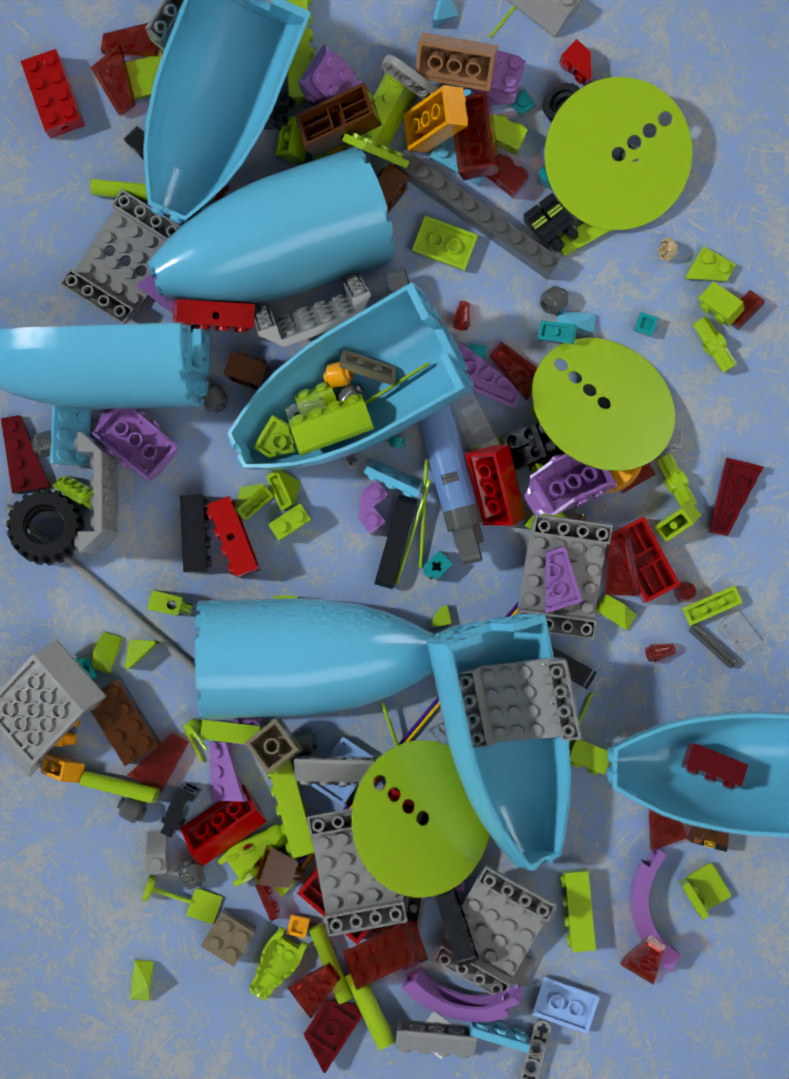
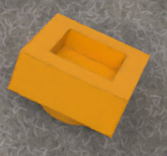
M291 913L286 934L305 939L310 918Z

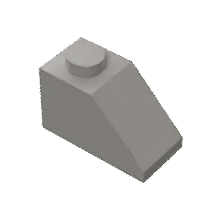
M161 831L147 833V875L167 873L171 869L168 836L161 834Z

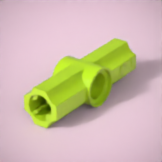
M708 316L703 317L692 325L702 341L704 351L708 356H712L722 373L737 365V362L727 348L728 345L724 336L716 331Z
M669 453L657 459L656 463L664 476L665 486L673 494L679 507L689 500L696 505L697 502L689 488V481L685 473L679 469L673 455Z

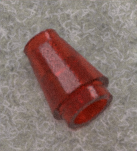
M459 302L452 319L454 329L466 331L470 326L469 302Z
M673 643L650 644L649 647L645 648L647 660L654 663L676 653Z

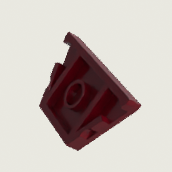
M325 1000L303 1033L323 1073L327 1072L362 1018V1014L355 1003L344 1002L338 1004L337 1001Z

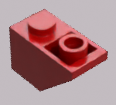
M576 39L561 55L559 63L563 70L574 75L575 80L579 84L586 86L590 84L592 78L591 52Z

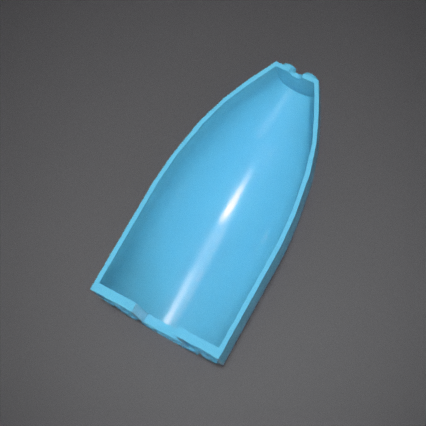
M265 0L183 1L158 67L145 122L144 171L148 205L152 208V213L161 217L166 214L170 216L169 219L181 225L182 221L186 222L205 207L242 167L273 111L311 12L285 0H272L271 3Z
M353 147L264 177L229 193L203 208L172 234L150 258V261L147 262L152 278H157L154 281L159 296L163 295L165 301L172 302L176 299L252 304L302 293L345 278L349 274L359 273L392 261L395 254L394 241L391 242L392 234H394L391 221L386 219L388 208L371 164L365 163L366 156L364 152L358 149V147Z
M411 282L324 333L278 368L256 391L227 433L230 438V446L238 451L236 458L239 465L250 470H283L329 463L376 445L473 392V382L470 375L465 373L468 371L463 356L448 328L442 322L440 323L441 316L435 307L427 301L428 297L423 291ZM343 349L397 367L396 382L427 362L430 364L366 405L374 427L373 430L301 456L295 440L296 452L271 458L253 448L272 415L289 424V420L293 418L294 413L300 412L294 395L303 389L310 390L315 388L316 385L325 382L323 373L326 371L327 365L339 362ZM353 372V379L350 382L355 385L360 384L365 389V401L390 386ZM343 387L333 388L336 399H338V392Z
M182 323L0 329V389L15 396L39 403L73 408L136 409L200 407L204 403V398L202 397L207 395L209 384L206 381V377L210 375L211 370L210 331L193 329V332H191V326Z
M311 598L201 600L197 603V611H200V613L196 615L195 629L199 631V635H196L195 676L196 690L200 691L199 695H197L198 710H202V712H199L200 719L286 717L331 713L365 706L388 698L433 674L427 639L434 636V634L408 620L383 610L356 603Z
M517 614L504 618L502 616L487 619V621H475L435 634L436 636H431L427 639V645L447 740L468 800L483 826L496 844L515 864V867H523L531 871L537 869L541 862L543 864L552 863L555 858L560 857L562 854L567 828L571 788L569 740L562 741L561 737L495 742L489 747L473 748L457 675L458 671L481 665L554 657L545 614Z
M730 711L687 716L650 727L613 744L612 747H608L607 759L611 762V767H607L608 782H611L612 788L661 815L689 825L728 833L789 837V712ZM696 743L748 764L742 787L730 790L724 788L720 782L716 781V783L705 780V776L700 774L692 775L687 773V769L681 767L687 746Z

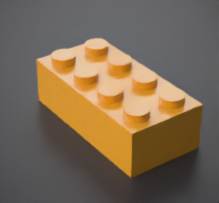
M443 85L403 114L408 151L427 153L468 126L463 87Z

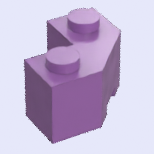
M374 481L361 492L359 521L371 535L386 524V521L375 509V507L389 497L378 481Z

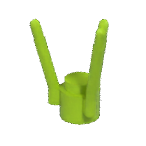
M193 718L183 728L200 761L204 762L194 740L196 738L204 750L208 749L199 736L201 734L202 720L197 721L196 718Z

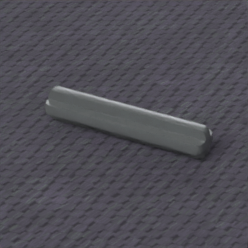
M697 624L692 625L689 632L728 668L736 665L737 660L700 626Z

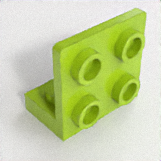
M711 862L678 881L691 905L702 920L709 917L708 910L731 897V893Z

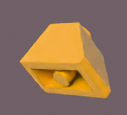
M46 754L41 773L61 782L80 783L85 764L73 759Z

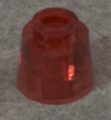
M688 581L679 582L680 586L674 588L675 597L681 602L692 600L696 595L695 586Z

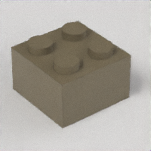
M277 718L245 742L266 774H275L304 751L284 721Z
M224 908L201 947L234 967L257 928Z

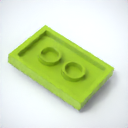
M346 133L342 141L404 168H407L409 164L408 160L403 159L404 154L356 133H353V136Z
M425 215L413 245L412 253L465 272L478 235Z

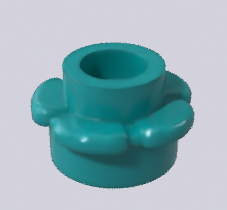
M392 436L390 440H387V442L391 443L390 447L401 449L402 446H405V438Z

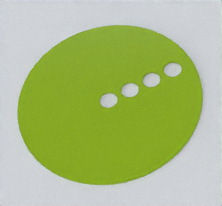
M610 77L582 87L565 101L556 113L548 130L544 155L546 173L552 190L561 204L572 215L597 228L627 230L655 220L673 205L688 180L693 152L691 134L686 119L680 108L665 92L640 79ZM665 111L669 112L672 116V122L668 126H662L658 121L660 113ZM648 123L655 125L657 130L652 138H647L643 134V127ZM632 135L638 136L641 140V145L636 150L630 149L627 145V140ZM622 147L625 150L626 155L622 161H615L612 158L614 148Z
M575 339L574 345L563 343L551 350L543 358L535 372L532 384V400L536 416L549 438L562 451L575 460L602 470L625 471L650 463L667 447L675 425V408L671 393L664 379L654 366L634 350L606 339ZM555 360H564L567 363V369L564 371L558 370L554 365ZM569 373H579L582 381L580 383L571 382ZM590 384L594 386L596 395H586L583 391L584 385ZM600 397H605L610 401L611 406L609 409H603L598 405Z
M417 740L402 743L391 748L369 767L355 794L351 822L356 850L369 873L380 884L395 893L422 898L445 893L464 881L472 873L483 856L490 834L481 823L468 800L455 767L450 747L446 744L429 740ZM377 775H382L386 779V786L382 790H377L373 785V780ZM392 787H397L401 793L400 799L396 802H392L388 798V791ZM406 799H411L415 803V809L410 814H406L402 809V804ZM420 811H426L429 815V822L424 826L419 825L417 822V814Z

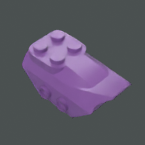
M324 43L299 80L301 92L306 96L305 100L311 105H317L362 82L355 76L356 73L349 68L344 60L335 52H332Z
M498 50L490 92L472 88L467 89L478 95V101L484 105L512 104L515 102L526 60H523L518 55Z
M139 408L137 410L105 409L96 420V429L92 432L105 445L104 450L111 456L116 454L120 458L118 460L120 464L125 468L130 466L147 481H151L160 475L173 460L178 451V445L160 431L161 426L154 420L149 422L145 419L147 414Z
M559 454L530 475V484L524 494V498L533 514H549L554 516L574 506L581 507L591 498L596 500L603 496L604 492L618 485L609 470L594 468L575 460L567 454L563 456Z

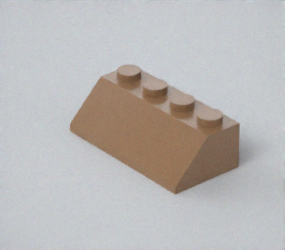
M423 32L418 41L415 71L428 81L490 92L498 45Z

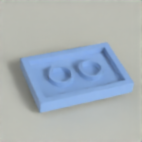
M342 736L330 756L374 757L344 736ZM313 781L311 786L343 807L359 782H351V785H339V782H331V785H320V781Z
M543 975L531 1014L588 1034L600 996Z

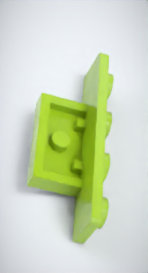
M62 476L52 485L54 489L91 510L94 509L91 508V497L94 496V489L70 476Z

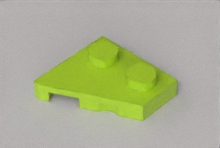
M703 246L684 279L726 283L736 264Z

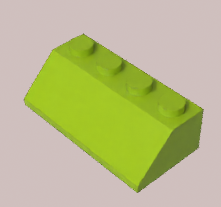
M385 72L373 94L382 126L361 136L389 147L404 119L403 114L408 111L416 94Z
M362 394L351 395L340 402L334 401L326 407L315 408L310 413L299 414L289 420L300 456L374 429Z

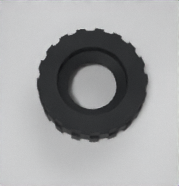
M574 83L559 84L547 93L542 107L550 123H552L557 113V106L580 89Z

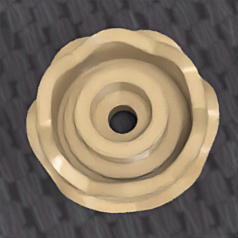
M666 237L661 240L658 253L660 259L669 261L676 256L678 246L674 239Z

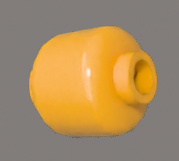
M340 361L328 364L326 371L323 373L324 381L332 388L347 386L353 379L352 371L339 367Z

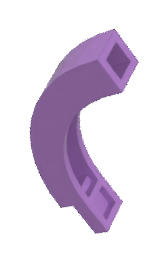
M656 847L655 850H651L649 853L647 864L640 860L635 869L630 887V911L634 927L644 946L663 967L672 972L681 954L660 937L652 922L649 910L650 887L658 868L666 856L664 851Z
M421 967L407 974L401 987L410 997L431 1011L452 1019L467 1022H489L510 1016L512 1007H516L521 1002L524 990L517 984L492 995L476 996L463 994L439 984Z

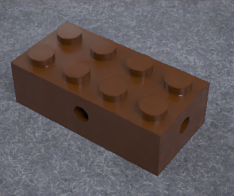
M364 82L295 115L304 147L313 158L346 143L342 141L345 133L353 136V133L361 136L382 126L373 95Z
M122 678L114 680L101 689L107 697L94 710L90 711L124 766L161 744V741Z

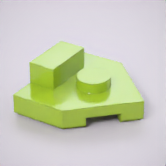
M272 415L253 448L269 458L296 452L290 425L277 416Z

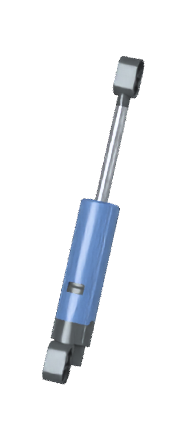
M405 268L386 274L391 294L410 284ZM449 404L420 420L418 424L447 531H452L456 549H458L461 562L465 566L483 560L479 544L484 542L480 523H483L452 407Z

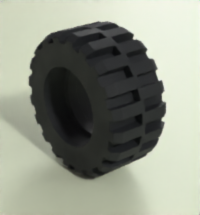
M44 489L43 492L34 490L32 491L33 494L29 496L26 493L22 496L23 500L21 502L17 500L13 504L15 508L10 510L8 514L10 519L7 520L6 526L10 543L21 556L29 562H35L37 565L47 564L50 566L54 565V562H64V558L67 556L70 558L74 555L73 551L75 549L78 550L75 547V537L78 536V532H83V529H85L83 517L79 509L68 496H64L56 490L54 492H51L50 489ZM45 511L58 513L64 522V529L60 537L48 544L34 542L28 534V526L33 517Z

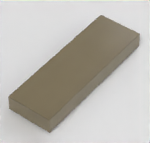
M345 349L342 350L340 368L392 386L396 382L397 367Z

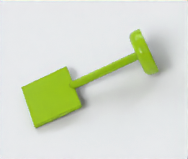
M149 875L141 897L142 901H148L152 892L189 904L186 916L212 925L214 924L223 896L195 888L192 899H188L155 888L156 876Z

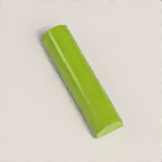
M91 179L90 190L93 196L116 198L123 189L139 200L148 201L146 184Z
M84 771L79 783L80 786L153 804L158 803L160 795L159 788L91 771Z
M323 923L309 927L310 935L337 1002L342 1004L353 996Z
M360 968L346 975V982L378 1051L394 1044L396 1040L363 969Z

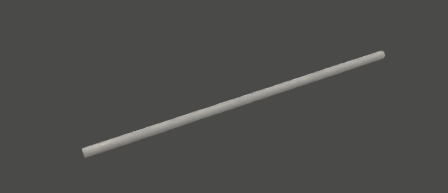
M8 504L4 510L9 513L10 510H14V507ZM31 522L29 523L28 530L42 543L48 544L53 542ZM67 556L64 558V561L195 674V663L72 557L69 558Z

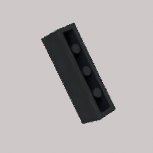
M203 494L180 495L184 573L209 572V567H212V558L208 556V548H211V539L207 537V529H210V519L206 518L209 500L205 499Z

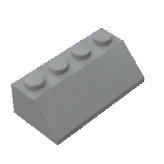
M506 0L554 38L578 10L580 0Z
M297 756L294 759L295 781H300L302 785H311L312 781H320V785H331V782H339V785H351V782H359L360 784L366 771L375 762V757Z
M397 1019L395 1049H399L400 1052L408 1053L413 1050L418 1051L420 1054L435 1052L440 1056H449L450 1054H457L461 1058L474 1056L477 1038L470 1036L469 1026Z

